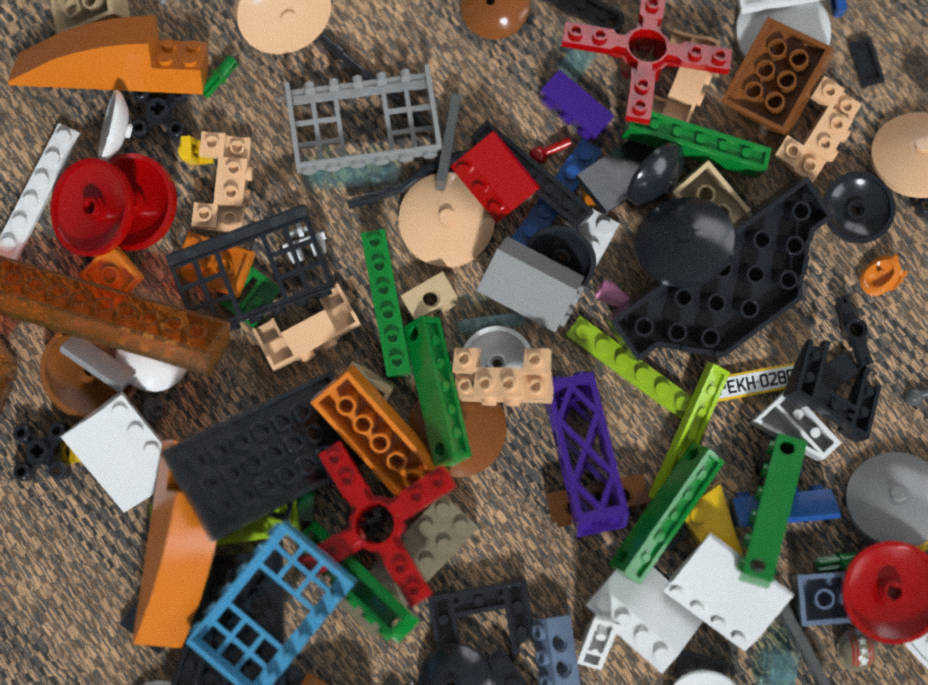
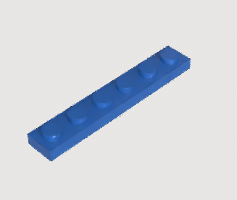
M582 138L555 178L574 193L579 186L575 179L576 175L594 164L602 151ZM539 198L511 239L526 246L530 238L540 229L550 226L558 214Z

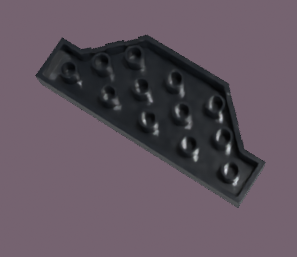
M795 177L733 223L736 237L735 251L727 267L715 278L692 287H672L655 280L604 317L603 320L628 357L635 361L641 360L657 347L725 357L802 300V285L804 275L807 274L810 258L808 253L810 242L813 241L814 231L834 216L809 177Z

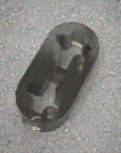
M910 51L903 58V68L919 89L928 92V84L926 85L924 82L926 77L928 78V59L921 51ZM911 58L919 60L917 65H910Z

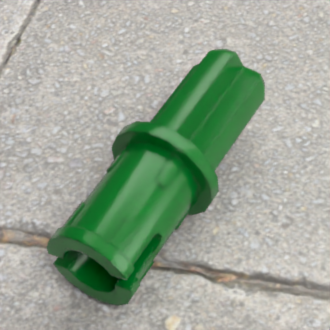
M226 55L215 70L212 69L210 71L211 75L206 80L204 91L201 95L210 98L222 83L225 84L227 82L226 79L239 66V63L232 56Z
M861 550L849 553H841L839 551L835 555L818 557L814 560L815 569L817 572L837 569L840 572L844 571L851 559Z

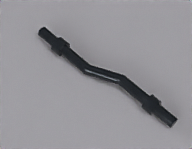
M326 33L319 37V41L331 50V54L337 60H342L355 73L361 75L365 81L376 79L375 75L366 70L347 53V49L341 43L337 44ZM397 92L386 94L399 108L406 107L405 99ZM420 111L412 112L413 120L421 127L432 125L431 122L420 114Z
M460 150L453 152L449 166L468 151L462 152ZM440 159L424 164L400 184L374 191V189L366 191L362 196L346 200L349 210L366 204L371 206L377 204L378 200L406 192L428 173L438 170Z

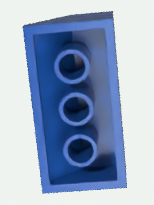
M823 485L808 486V491L799 492V487H796L787 523L841 518L831 489H823ZM750 491L735 493V498L729 499L730 516L734 528L752 526L748 521L751 510L757 509L758 501L754 500L755 496H750Z

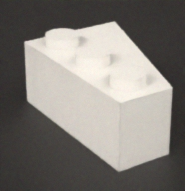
M784 391L749 422L776 438L778 433L808 441L804 455L815 461L824 460L841 444L837 437L808 406L800 408L783 397Z

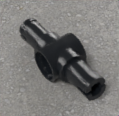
M849 294L835 298L834 302L841 316V320H839L842 326L840 331L841 337L848 342L849 348L852 347L858 367L874 363L866 344L868 342L866 337L868 327L859 318V315L855 314ZM850 325L857 327L859 332L857 337L850 334Z

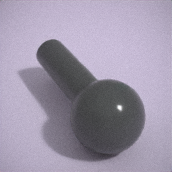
M917 387L908 388L904 393L906 403L910 406L920 405L923 399L928 397V387L923 389Z

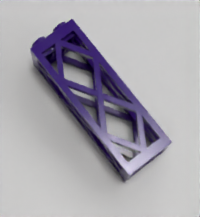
M579 371L572 376L564 378L562 376L552 377L554 388L553 402L545 403L576 536L582 537L625 528L629 512L594 372ZM576 401H581L586 407H588L591 410L592 418L576 403ZM557 405H561V408H560V410H559V413H558ZM571 408L590 425L585 441L566 424ZM563 430L582 448L581 452L564 437ZM596 435L602 458L592 449ZM567 449L578 459L574 474ZM589 456L606 472L607 478L588 460ZM585 467L606 486L601 503L596 501L580 485ZM577 491H578L596 510L592 511V510L578 497ZM612 495L614 506L607 508Z

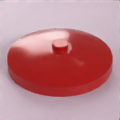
M136 153L121 154L108 161L118 166L130 182L134 195V215L129 232L119 247L124 251H140L160 241L171 227L177 209L176 187L167 169L155 159Z
M97 158L82 159L70 165L58 179L51 198L50 215L54 232L62 245L77 255L98 257L113 251L126 237L134 215V195L127 176L112 162Z
M883 541L865 547L851 559L842 577L841 599L849 620L862 634L886 644H905L918 640L928 633V555L914 545L901 541Z

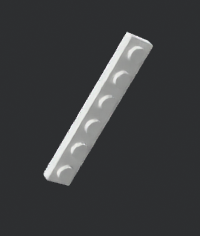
M58 123L0 236V256L15 263L17 262L58 179L62 175L82 136L81 133Z

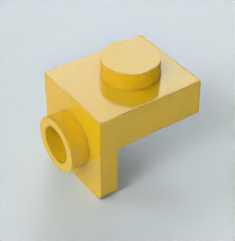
M190 135L181 136L178 152L182 161L191 166L214 163L213 158L199 156L201 140H197Z

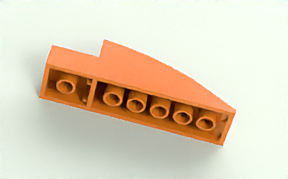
M156 15L107 19L62 31L18 53L8 85L203 94L209 70L207 42L196 40H159Z
M163 440L161 452L180 441ZM160 455L132 644L182 648L201 600L216 541L211 543L162 455Z

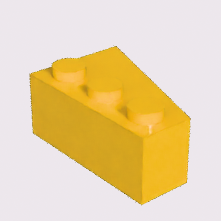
M721 484L715 485L700 497L683 524L698 545L712 533L742 555Z

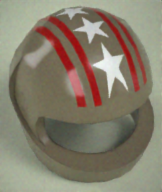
M856 627L847 629L839 637L837 643L839 661L846 669L854 672L869 668L877 659L878 641L865 636Z

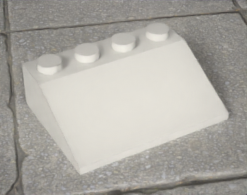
M123 391L115 394L61 435L65 443L123 512L155 494L163 440Z
M710 533L675 570L663 591L743 651H746L762 635L794 594L774 579L769 589L738 580L740 572L736 571L739 557L742 555ZM750 562V568L754 572H762L761 569Z
M654 567L641 585L623 577L614 569L584 605L596 615L620 621L616 634L658 672L663 673L679 655L703 620L663 591L669 581Z

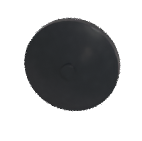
M680 197L658 205L642 220L635 238L637 257L644 271L659 283L672 287L697 286L715 278L731 261L736 245L734 227L728 214L717 204L698 197Z

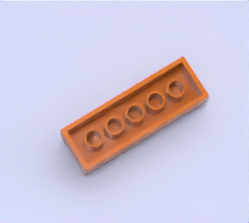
M354 364L350 365L331 381L312 400L311 404L395 496L439 467L434 466L431 450Z

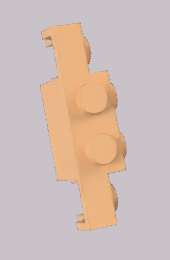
M677 29L673 30L669 40L673 44H681L686 41L719 47L721 41L709 36L693 35ZM679 67L667 98L653 96L652 111L689 123L695 106L700 107L705 95L701 92L704 84L709 85L713 72Z
M826 76L821 79L818 87L810 97L821 105L824 110L818 116L803 142L799 143L787 135L777 152L773 155L774 158L789 168L796 177L808 176L812 183L824 164L828 161L832 162L837 156L839 150L836 148L840 141L843 143L850 135L851 130L848 128L862 105L845 94L843 87Z
M201 131L199 156L218 159L214 202L213 204L194 202L192 228L226 233L244 226L245 208L251 202V190H247L248 181L253 180L254 172L253 167H250L251 138Z
M336 284L337 288L332 289V295L319 299L324 310L281 332L276 321L272 318L269 322L252 329L274 372L294 361L302 360V362L310 360L316 356L314 352L321 348L328 350L337 345L336 340L340 339L342 335L361 326L339 284Z
M455 348L452 372L456 374L455 385L459 401L481 402L482 405L496 406V402H505V405L514 407L520 406V403H552L554 390L551 374L552 351L549 348H525L523 368L480 367L481 350L479 348Z

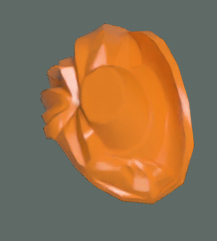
M897 254L880 256L868 263L862 270L859 278L860 286L866 294L879 296L887 291H894L902 283L908 271H902Z

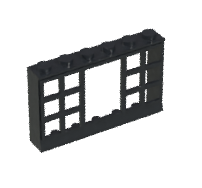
M305 204L165 255L193 328L195 338L203 337L204 341L218 337L217 332L226 329L227 333L240 329V323L249 320V323L253 324L264 320L263 315L272 312L273 316L286 312V306L295 303V306L299 307L310 303L308 298L318 295L319 299L333 294L332 289L337 288L309 210ZM305 221L310 239L293 244L287 227ZM283 230L289 247L271 252L265 235ZM261 238L283 299L242 314L220 252ZM313 243L319 261L302 267L296 249ZM291 251L297 269L280 275L274 257ZM215 255L221 272L204 278L198 260ZM193 263L199 280L186 284L180 267ZM321 265L327 283L310 289L304 271ZM299 273L305 291L288 297L282 279ZM223 277L229 294L212 300L206 282ZM201 285L207 302L194 306L188 289ZM231 299L237 316L220 322L214 305ZM209 307L215 324L202 329L196 311Z

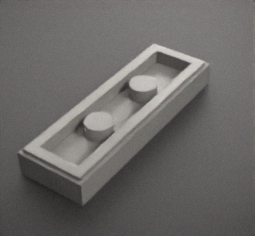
M75 333L60 346L59 351L119 393L135 378L136 373L78 333Z

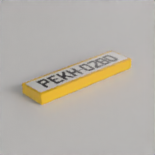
M795 363L730 374L718 402L785 390Z

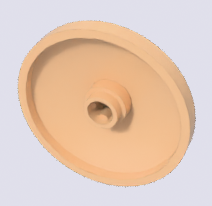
M236 0L235 3L236 23L245 40L254 48L271 54L291 53L309 45L325 28L331 11V0Z
M926 112L907 113L891 119L879 129L872 143L871 163L877 177L883 180L891 190L905 196L928 198V113Z
M448 172L444 191L435 190L437 173L424 177L409 189L400 206L398 217L399 230L404 244L416 258L434 267L455 268L470 263L480 256L488 246L493 235L495 221L456 173Z

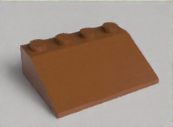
M767 17L725 92L721 103L763 128L785 138L791 133L834 56L833 47Z

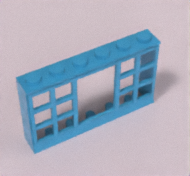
M288 520L281 524L277 522L268 532L270 538L265 544L261 542L252 552L254 558L249 564L245 562L238 569L236 575L239 577L233 584L229 582L222 589L220 594L223 597L218 603L214 601L204 612L207 616L202 623L196 622L188 632L191 636L186 643L235 685H273L358 580L291 525ZM286 534L300 545L293 556L279 545V542ZM274 549L289 560L278 575L263 563ZM304 550L319 561L312 571L297 560ZM292 565L296 566L307 576L297 590L282 579ZM323 565L338 577L331 587L316 576ZM259 567L310 610V613L284 645L278 642L232 602ZM311 580L326 592L315 606L301 595V592ZM227 607L242 618L232 632L217 621ZM246 622L261 634L250 648L236 637V634ZM212 626L216 627L227 637L217 651L202 639ZM264 638L279 650L268 664L254 653ZM231 641L245 652L235 667L220 655ZM249 657L264 668L254 682L239 671Z

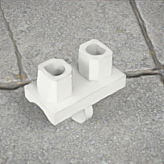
M301 223L296 224L297 229L289 231L291 238L300 236V239L294 240L293 244L310 239V235L305 237L304 234L309 232L306 226H301ZM324 231L318 232L317 235L319 237L324 253H326V245L324 241L326 239V236ZM288 243L282 244V247H289ZM313 243L309 244L311 245L314 257L317 256ZM296 249L299 260H305L302 249ZM291 251L287 252L290 260L294 264L295 262L292 257Z

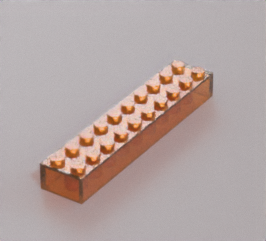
M4 256L0 258V315L208 376L212 375L230 344L229 321Z

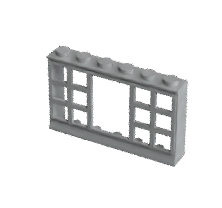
M429 64L424 65V73L410 75L409 69H403L400 71V76L386 78L385 72H379L376 74V79L366 81L362 80L361 75H355L352 77L353 82L338 84V79L332 78L328 80L329 85L314 87V82L308 81L304 83V89L290 90L289 82L284 83L297 173L311 175L318 170L334 172L340 170L341 167L361 168L365 164L371 163L385 165L393 160L408 162L416 157L431 159L441 154L442 142ZM426 88L428 104L411 106L409 91ZM404 91L406 107L388 109L386 94ZM381 94L389 151L346 156L338 100ZM334 101L336 116L318 118L316 103ZM311 103L313 119L295 121L293 106ZM430 110L432 125L414 128L412 112ZM407 113L409 128L391 130L389 115ZM337 122L339 138L321 140L319 124ZM314 125L316 141L298 143L296 127ZM433 131L435 144L417 147L415 133ZM410 134L412 148L395 150L393 136ZM340 143L342 157L323 159V145ZM317 146L319 160L300 161V148Z

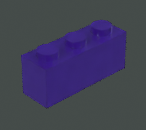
M560 69L540 90L539 97L542 98L540 100L541 103L549 110L552 108L559 113V118L565 124L570 125L571 123L576 127L578 135L586 141L590 139L594 142L613 120L614 115Z

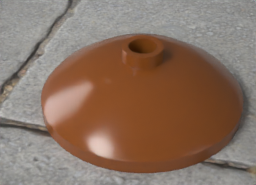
M460 0V10L465 24L473 33L485 39L499 40L515 34L524 25L530 12L531 1L495 0L493 5H489L488 0Z

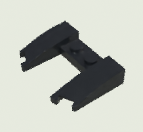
M813 339L806 340L790 373L783 397L800 408L809 406L837 424L839 426L837 432L854 443L869 439L882 386L878 384L872 388L867 381L871 370L867 366L862 367L846 400L820 383L831 342L823 340L820 342V347L813 346Z
M525 577L502 580L500 583L456 591L434 592L433 595L427 598L436 648L448 643H460L457 617L505 609L513 656L521 653L518 646L530 638L535 643L532 635L533 619Z

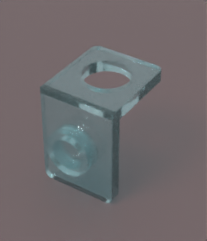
M572 49L557 68L576 82L597 55L590 51Z

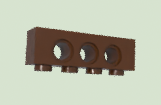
M644 473L620 478L622 488L628 494L626 504L630 508V512L645 509L644 504L650 503ZM602 482L582 486L591 496L599 494L602 497L606 488ZM566 490L545 494L551 524L557 523L558 527L571 525L572 515L567 509L568 498ZM577 491L578 497H579L592 511L596 510V509ZM612 495L607 508L614 506Z

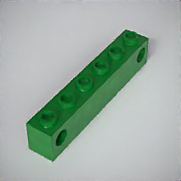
M653 111L651 112L649 125L625 121L621 138L654 148H659L668 143H676L683 149L684 157L699 162L709 160L713 166L755 179L767 171L772 149Z
M385 229L361 233L387 378L394 379L410 376L412 372Z
M421 315L403 327L434 466H441L442 464L454 466L470 458L472 453L440 317Z
M781 433L777 434L774 441H769L766 454L771 455L769 463L764 462L760 477L764 478L762 486L758 485L754 500L758 501L757 509L751 510L748 521L749 524H752L751 532H746L742 547L746 548L744 557H739L736 571L740 572L738 579L740 581L769 589L773 583L808 441ZM780 448L790 450L792 454L786 455L781 452ZM753 559H759L764 563L762 572L756 573L750 568V562Z
M692 442L608 564L623 577L641 585L714 479L724 461L710 448Z
M316 520L302 532L314 544L319 541L323 542L332 536ZM353 555L338 563L358 579L344 599L355 609L359 606L363 610L360 615L371 625L375 622L380 627L377 632L385 640L389 641L392 638L399 644L420 620ZM330 570L321 574L322 577L328 575L331 578L329 581L330 585L338 578Z

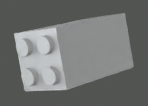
M507 236L497 248L476 291L556 332L559 325L565 326L574 309L573 306L576 305L585 288L581 283L585 277Z

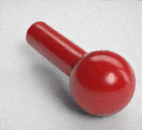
M568 136L545 148L540 146L533 147L528 155L542 165L546 162L548 156L572 146V142Z

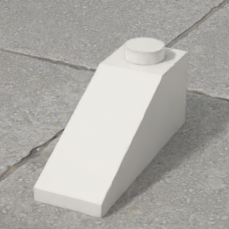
M595 614L587 624L582 636L577 663L601 670L620 626V621Z

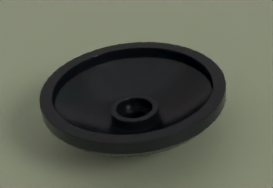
M668 143L654 150L640 164L628 187V199L636 206H646L655 203L672 192L683 170V149L676 143Z
M850 172L838 177L830 184L823 197V201L834 216L826 222V225L834 235L849 243L865 244L875 241L888 231L895 217L896 205L892 191L883 180L867 172ZM852 207L858 209L859 213L857 215L851 212Z
M550 225L537 231L528 241L527 247L584 276L582 285L586 286L590 282L596 268V254L590 240L579 230L567 225ZM559 253H564L566 259H561Z
M448 643L437 647L424 659L419 671L418 682L419 685H449V681H454L456 685H493V673L488 661L478 650L462 643Z

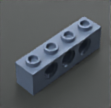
M570 615L532 620V635L535 641L536 661L540 676L539 684L580 685Z

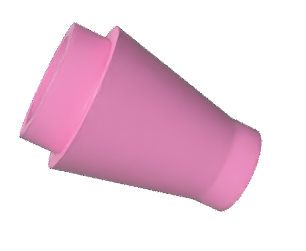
M603 280L594 295L599 299V302L617 308L630 299L611 280L609 282Z

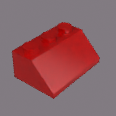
M495 130L450 166L496 223L540 188Z

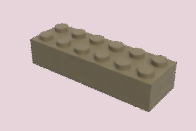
M444 495L434 501L400 539L428 582L479 527ZM381 558L369 572L406 606L408 604L385 567L384 560ZM344 598L339 602V605L372 637L376 638L379 635L377 630L380 627L375 622L372 625L369 624L360 615L363 610L359 606L356 609L353 608Z

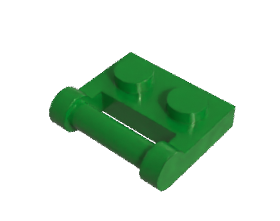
M252 266L243 290L252 278L258 281L239 305L242 314L273 303L281 293L277 284ZM231 299L219 303L237 316ZM249 320L244 321L245 323H247V324H248L249 326H251L252 328H255L256 325L259 323V322H256V323L250 324V323H249Z

